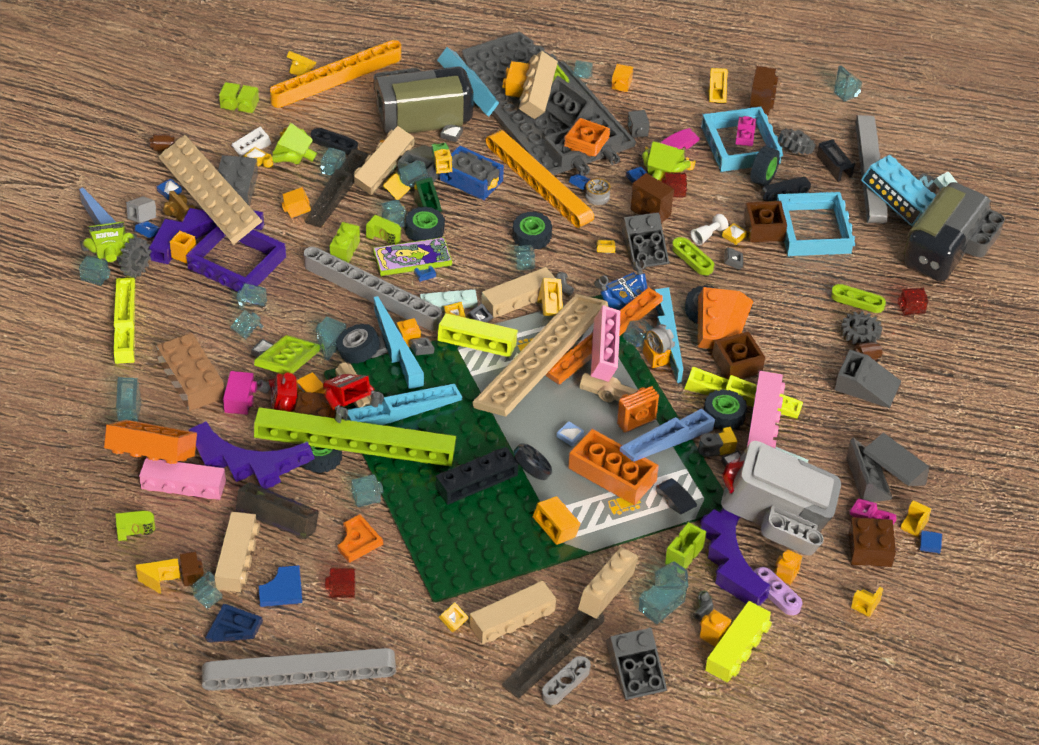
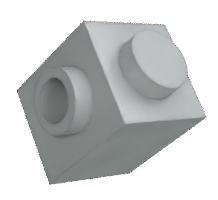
M142 196L126 202L129 220L143 223L149 222L150 219L156 217L155 200Z

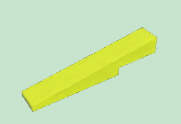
M135 278L116 279L114 312L115 364L135 363Z
M692 367L685 390L709 395L716 390H731L742 396L746 400L747 406L754 407L756 384L732 375L728 380ZM780 394L779 397H783L781 409L778 408L777 411H781L782 415L798 419L803 402Z

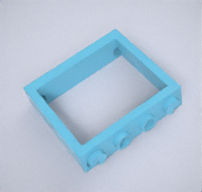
M762 107L703 114L701 128L721 172L752 168L758 152L728 156L716 130L738 126L739 117L744 116L756 119L757 127L766 146L779 150L780 164L781 157L783 156L782 146L779 145L778 137L774 135L772 124H769L767 114L764 113Z
M840 192L777 195V201L782 202L787 222V232L784 241L787 256L852 253V248L855 246V236L852 235V224L848 221L849 213L845 211V200H842ZM834 209L842 239L796 240L789 210Z

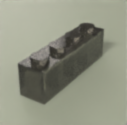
M250 482L238 490L235 511L256 514V520L261 521V523L271 525L300 539L306 540L316 532L319 510Z

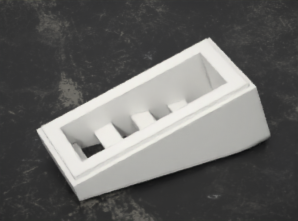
M258 127L231 145L239 156L242 157L254 147L262 149L272 143L265 131Z

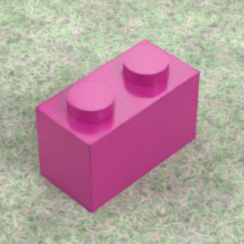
M230 371L223 398L225 413L248 415L249 407H253L254 403L253 393L257 391V381H254L253 373Z

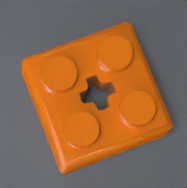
M579 118L566 134L564 146L573 151L585 153L587 156L595 157L609 139L610 128Z
M653 386L648 388L642 387L636 393L623 395L619 399L617 425L621 427L623 433L656 420L659 394L655 392Z

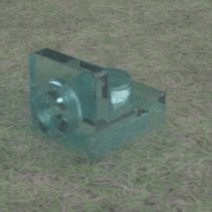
M576 60L573 76L590 79L593 75V63Z
M514 246L517 269H535V251L533 246Z
M245 283L242 290H239L237 293L239 308L244 309L247 302L265 306L267 302L266 288Z
M244 310L230 328L244 339H247L257 326L261 329L264 326L261 324V318L254 312L250 314Z
M210 571L197 580L193 587V597L207 609L222 598V593L215 587V576Z

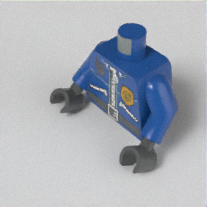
M640 260V268L637 266V261L633 263L632 268L634 271H637V274L633 272L608 283L609 280L605 275L595 280L594 284L597 288H601V295L608 302V307L620 311L647 289L646 276L642 271L646 267L644 260Z

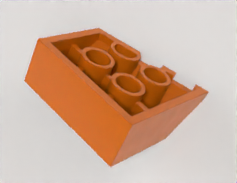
M703 287L698 296V348L713 349L714 340L741 334L753 300L741 291Z

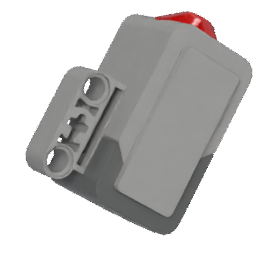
M752 441L739 458L727 464L722 475L725 483L721 500L722 507L728 512L760 525L761 532L767 539L804 555H813L824 541L823 535L820 532L836 511L841 488V481L838 476L759 441Z

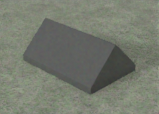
M557 75L551 86L546 110L571 128L579 118L588 121L592 120L594 101Z
M884 432L863 450V453L907 486L926 485L929 466Z
M852 438L849 443L846 459L860 498L870 502L891 500L893 497L881 465L863 453V450L866 448L865 445Z

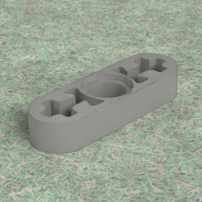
M578 656L569 662L544 685L542 689L543 701L550 705L559 703L589 675L590 661L586 657ZM569 677L572 679V682L564 684L561 682V678ZM554 691H556V695H548V692L553 693Z

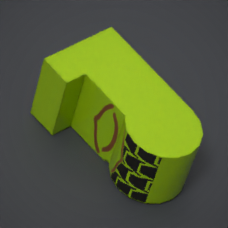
M374 215L366 225V237L370 239L378 237L385 240L388 244H398L401 241V227L392 221Z
M150 511L115 514L118 541L127 540L126 536L149 535L155 531V519Z

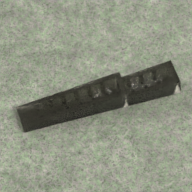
M356 149L351 150L340 170H335L306 217L305 223L322 228L355 183L354 173L365 164L368 153Z
M579 610L563 627L558 626L502 684V687L519 699L604 622V613L602 612L596 619Z

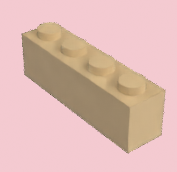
M543 51L533 55L530 59V67L526 73L527 79L523 85V94L520 97L519 109L533 119L539 117L546 110L558 62Z
M399 126L388 133L387 139L383 143L380 142L374 154L369 155L362 168L359 167L354 173L355 184L370 195L376 191L398 165V160L405 152L411 150L415 145L414 137Z
M547 267L483 291L482 304L494 318L537 302L542 279L556 278Z
M231 512L215 573L216 590L241 592L243 584L247 583L248 572L246 570L251 567L252 562L250 553L255 550L256 539L254 537L259 534L260 523L256 522V514Z
M620 547L583 590L578 609L597 619L632 577L639 556Z
M541 581L471 613L470 628L481 644L489 641L492 642L506 633H512L521 626L529 625L543 616L552 614L555 611L556 598L544 581Z

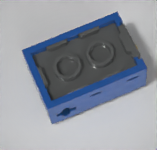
M459 146L451 153L452 172L440 173L441 181L481 200H485L503 182L504 165L463 146Z

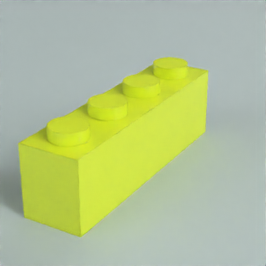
M445 313L439 323L438 341L510 357L516 347L518 330Z
M748 601L707 658L705 671L727 683L732 676L736 677L741 669V663L743 661L747 662L751 649L759 645L763 632L767 633L772 624L770 621L771 612Z

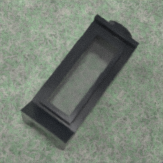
M835 139L819 143L817 157L837 181H841L842 171H844L849 178H852L855 163L848 159L835 143Z

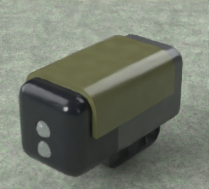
M457 66L426 71L411 68L380 72L374 75L376 108L384 133H389L397 126L407 133L444 129L446 125L451 124L460 127L473 117V88L467 72L462 67Z
M950 182L946 187L940 189L911 228L904 250V263L908 268L933 280L945 281L966 253L979 258L987 254L999 237L1005 218L1002 214L990 209L991 200L986 195L959 183Z

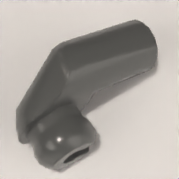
M564 272L557 273L555 278L561 279L562 292L569 296L572 295L574 287L567 284L566 278H568V275Z
M705 590L699 592L700 608L693 613L698 621H701L705 615H708L713 610L712 597Z

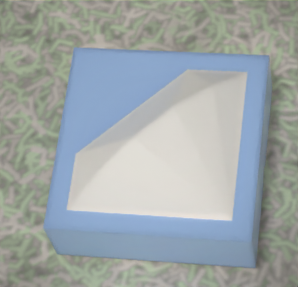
M571 422L566 423L557 432V438L570 446H573L584 436V430Z

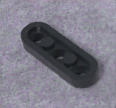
M315 128L310 133L312 142L349 156L358 152V142L352 138L324 128Z
M798 177L766 185L761 190L760 195L765 202L776 201L778 194L807 193L811 188V183L807 177Z

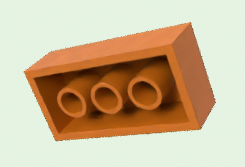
M123 420L106 425L104 448L111 449L112 453L116 454L127 452L132 457L148 456V460L158 461L164 459L168 464H177L178 461H187V458L195 456L197 433Z
M591 429L569 453V469L627 502L636 505L657 481L659 465L646 458L633 462L620 451V447L623 445Z

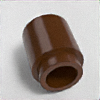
M153 134V137H150V148H153V151H164L174 144V135Z
M879 343L857 344L853 351L868 355L873 360L882 357V347Z

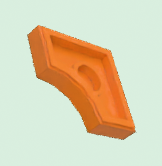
M359 514L343 523L346 536L337 545V548L348 563H351L383 545V539Z

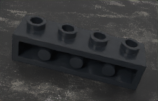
M507 447L494 450L492 453L477 457L475 460L460 464L451 470L436 475V490L446 504L449 505L518 476V462Z

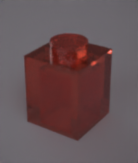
M665 172L664 180H661V182L674 189L673 197L686 198V173Z
M924 288L902 289L901 297L898 298V306L902 308L903 314L915 315L926 313L928 298Z
M330 568V575L325 577V589H329L330 598H355V568Z

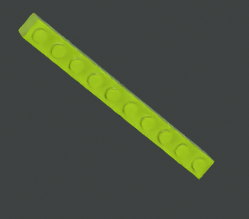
M260 407L254 422V438L294 444L308 442L309 446L452 467L456 436L342 419L341 423H338L335 418Z

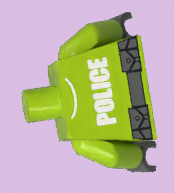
M124 222L88 226L90 238L79 242L82 251L90 250L92 253H96L97 258H105L108 262H114L117 256L123 254L121 249H125V242L129 243V239H134V237H137V234L125 233Z

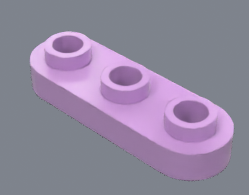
M759 567L755 569L754 572L770 584L768 598L785 614L797 615L802 607L801 598L769 568Z

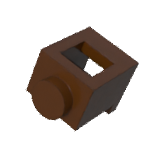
M196 552L180 554L184 587L204 584L202 559H197Z

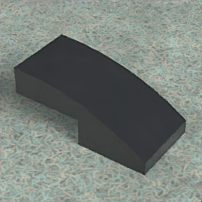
M673 478L656 486V492L667 499L669 507L680 515L697 507L693 497Z

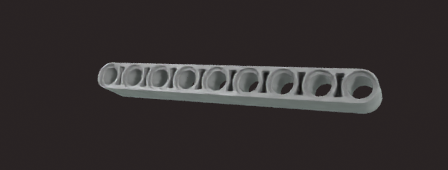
M871 115L856 116V135L862 178L869 167L880 160L875 116ZM862 182L867 223L886 224V202Z
M308 247L304 250V265L308 271L373 303L374 297L378 296L385 309L407 320L415 318L418 325L430 331L438 330L439 323L441 322V309L319 248Z
M389 648L210 661L202 665V687L205 690L215 691L391 677L396 673L395 652Z

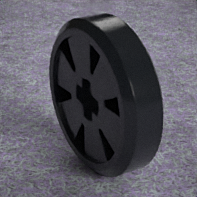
M520 443L514 449V457L518 464L534 478L547 480L552 474V467L549 461L531 445Z

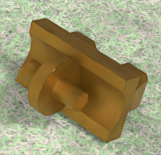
M169 191L170 199L164 203L163 212L165 215H173L179 222H183L189 209L196 208L193 205H187L185 195H177L175 191Z

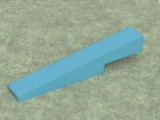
M446 47L437 61L444 68L458 66L465 69L473 88V101L486 115L490 116L499 102L477 74L468 68L455 51Z
M669 287L655 289L657 293L663 296V301L655 307L658 313L657 326L660 324L666 325L665 328L667 330L670 329L674 335L672 340L673 342L675 341V346L670 349L669 363L677 383H682L683 364Z
M378 296L374 297V312L391 362H400L409 389L424 386V373L381 300Z
M450 384L384 397L382 405L378 404V407L370 405L348 410L347 420L384 425L460 401L462 396L456 385Z

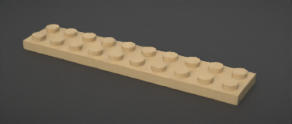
M186 135L179 138L172 146L158 156L233 244L237 243L262 222L259 216Z
M576 294L473 401L474 408L506 417L594 323V319L601 307H608V302Z

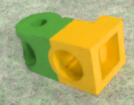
M446 142L431 144L436 174L452 172V156Z

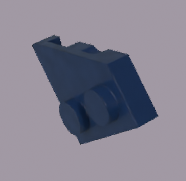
M223 604L206 636V641L211 643L254 639L263 619L261 616Z

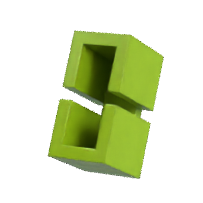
M225 82L219 94L220 108L230 110L238 108V111L253 113L259 102L258 87L243 85L238 95L240 84Z
M342 222L337 235H335L330 244V254L349 263L353 252H355L360 243V227Z
M688 522L679 533V537H676L667 548L665 564L683 573L691 564L693 558L695 559L703 549L706 531Z

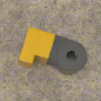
M731 427L723 428L722 433L703 434L700 438L698 452L706 457L730 454L735 452L738 441Z

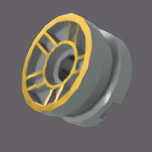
M600 178L589 180L586 184V200L593 205L607 203L610 199V183Z
M664 324L649 330L646 336L651 349L659 355L675 346V341L673 342L672 340L674 335L670 329L667 330L665 328L666 325Z

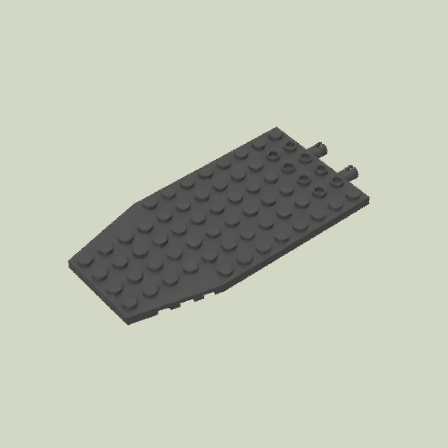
M520 31L462 50V58L465 64L477 74L499 102L492 112L493 116L513 140L552 175H557L574 168L582 176H584V173L587 175L590 172V167L587 163L606 157L611 165H614V163L617 164L620 161V157L616 153L635 147L636 141L575 72L564 61H558L553 54L549 56L558 61V66L569 78V84L594 101L591 122L610 128L609 139L595 157L587 156L585 153L573 151L564 146L565 136L571 128L548 110H545L543 114L533 119L519 109L520 97L505 95L503 80L506 78V69L510 68L511 61L529 63L533 55H537L541 51L545 52V48L536 46L533 40Z

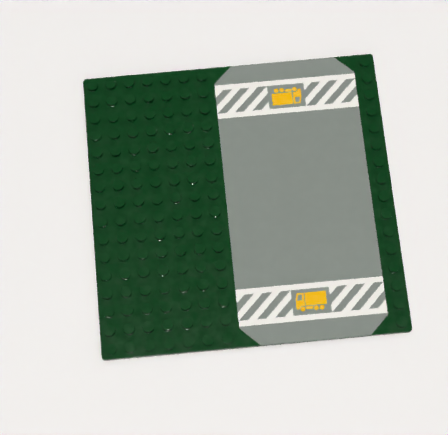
M597 295V296H593V297H592V298L604 300L603 297H602V295ZM543 311L495 324L518 330L516 347L510 357L438 340L431 341L434 346L433 354L415 355L411 347H409L424 373V386L408 388L400 362L392 363L389 353L367 359L364 362L351 364L356 374L368 376L370 385L375 389L374 392H380L384 397L455 384L462 396L460 401L383 425L456 436L452 467L362 454L432 602L437 603L676 528L688 522L692 523L701 520L706 514L709 515L714 509L720 513L723 508L721 500L724 490L704 457L698 452V448L692 439L645 457L659 465L658 476L654 485L636 505L627 502L569 469V453L591 429L621 445H625L675 417L680 420L626 331L619 336L618 368L612 377L617 378L622 385L637 390L642 387L648 388L653 386L655 392L659 394L656 420L625 433L617 425L619 401L605 402L600 399L598 394L580 389L584 373L591 374L592 359L560 385L545 375L506 417L474 408L473 401L554 318V316H544ZM594 323L566 353L593 332ZM336 368L324 372L326 380L337 377ZM354 403L341 406L347 410L356 408ZM568 422L584 430V436L573 446L557 438V432ZM520 443L531 445L545 456L552 467V474L548 479L539 480L528 474L518 464V476L449 505L446 504L436 490V475L441 472L451 470L460 464H465L475 460L477 457H482L504 447H507L514 456L513 451ZM673 478L693 497L697 507L680 515L669 507L667 499L656 492V486ZM556 496L581 523L575 538L558 545L555 544L533 518L539 502Z

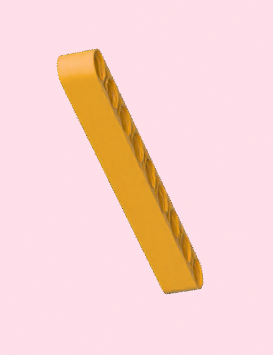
M391 40L276 84L270 88L271 105L276 108L289 105L399 62L401 60V43L397 40Z
M500 130L486 137L488 148L572 225L580 228L594 220L592 210L506 132Z

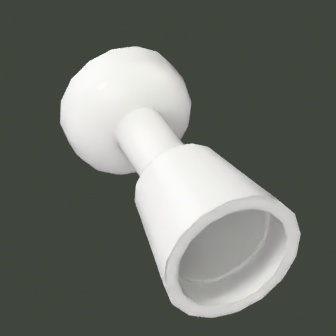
M717 214L713 217L711 225H704L691 230V238L697 245H702L712 235L713 231L718 230L722 232L728 228V221L722 214Z

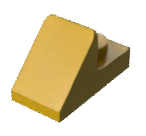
M291 51L287 54V58L292 59L289 73L296 76L309 72L317 63Z
M710 69L709 102L726 103L728 69Z
M542 279L537 303H542L544 316H555L563 308L561 279Z
M178 558L136 565L138 581L158 593H161L160 581L180 578Z

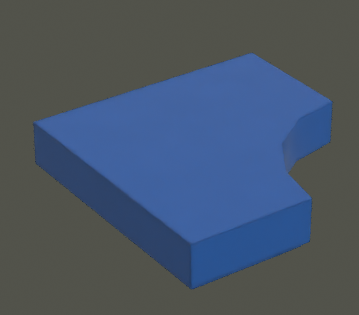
M299 565L279 567L278 573L272 581L259 586L260 607L303 603Z

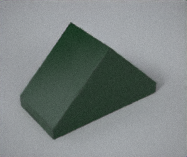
M432 177L414 182L415 202L418 207H431L441 212L442 208Z

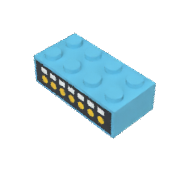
M890 154L872 164L861 179L912 227L936 196Z

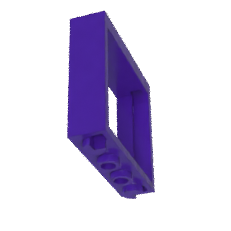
M218 226L186 255L188 269L248 296L286 258V247L284 243L254 229L251 230L239 242L263 252L267 256L246 277L203 258L226 236Z

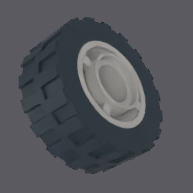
M356 324L344 330L338 336L336 347L345 362L357 364L372 358L377 353V350L380 348V339L375 329L369 324Z

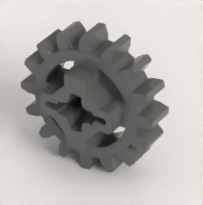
M787 128L785 130L782 129L778 138L780 143L784 144L783 146L795 154L799 152L803 155L804 153L807 155L809 153L812 154L816 146L814 140H810L811 137L798 129L797 131Z
M134 237V239H129V243L125 242V249H121L123 254L119 256L121 259L119 265L122 266L120 271L124 272L123 275L136 278L137 276L141 277V272H146L145 267H149L147 262L151 260V257H149L151 250H148L150 244H147L146 240Z
M863 311L860 314L853 312V316L847 314V318H843L841 325L842 336H847L846 341L852 340L853 345L856 342L859 344L876 343V340L880 339L882 333L881 321H876V316L870 317L871 313L864 315Z

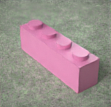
M602 306L594 319L591 377L609 382L618 368L619 310Z
M147 458L139 475L141 489L220 500L226 483L225 468L181 462L168 464L165 460L153 461Z

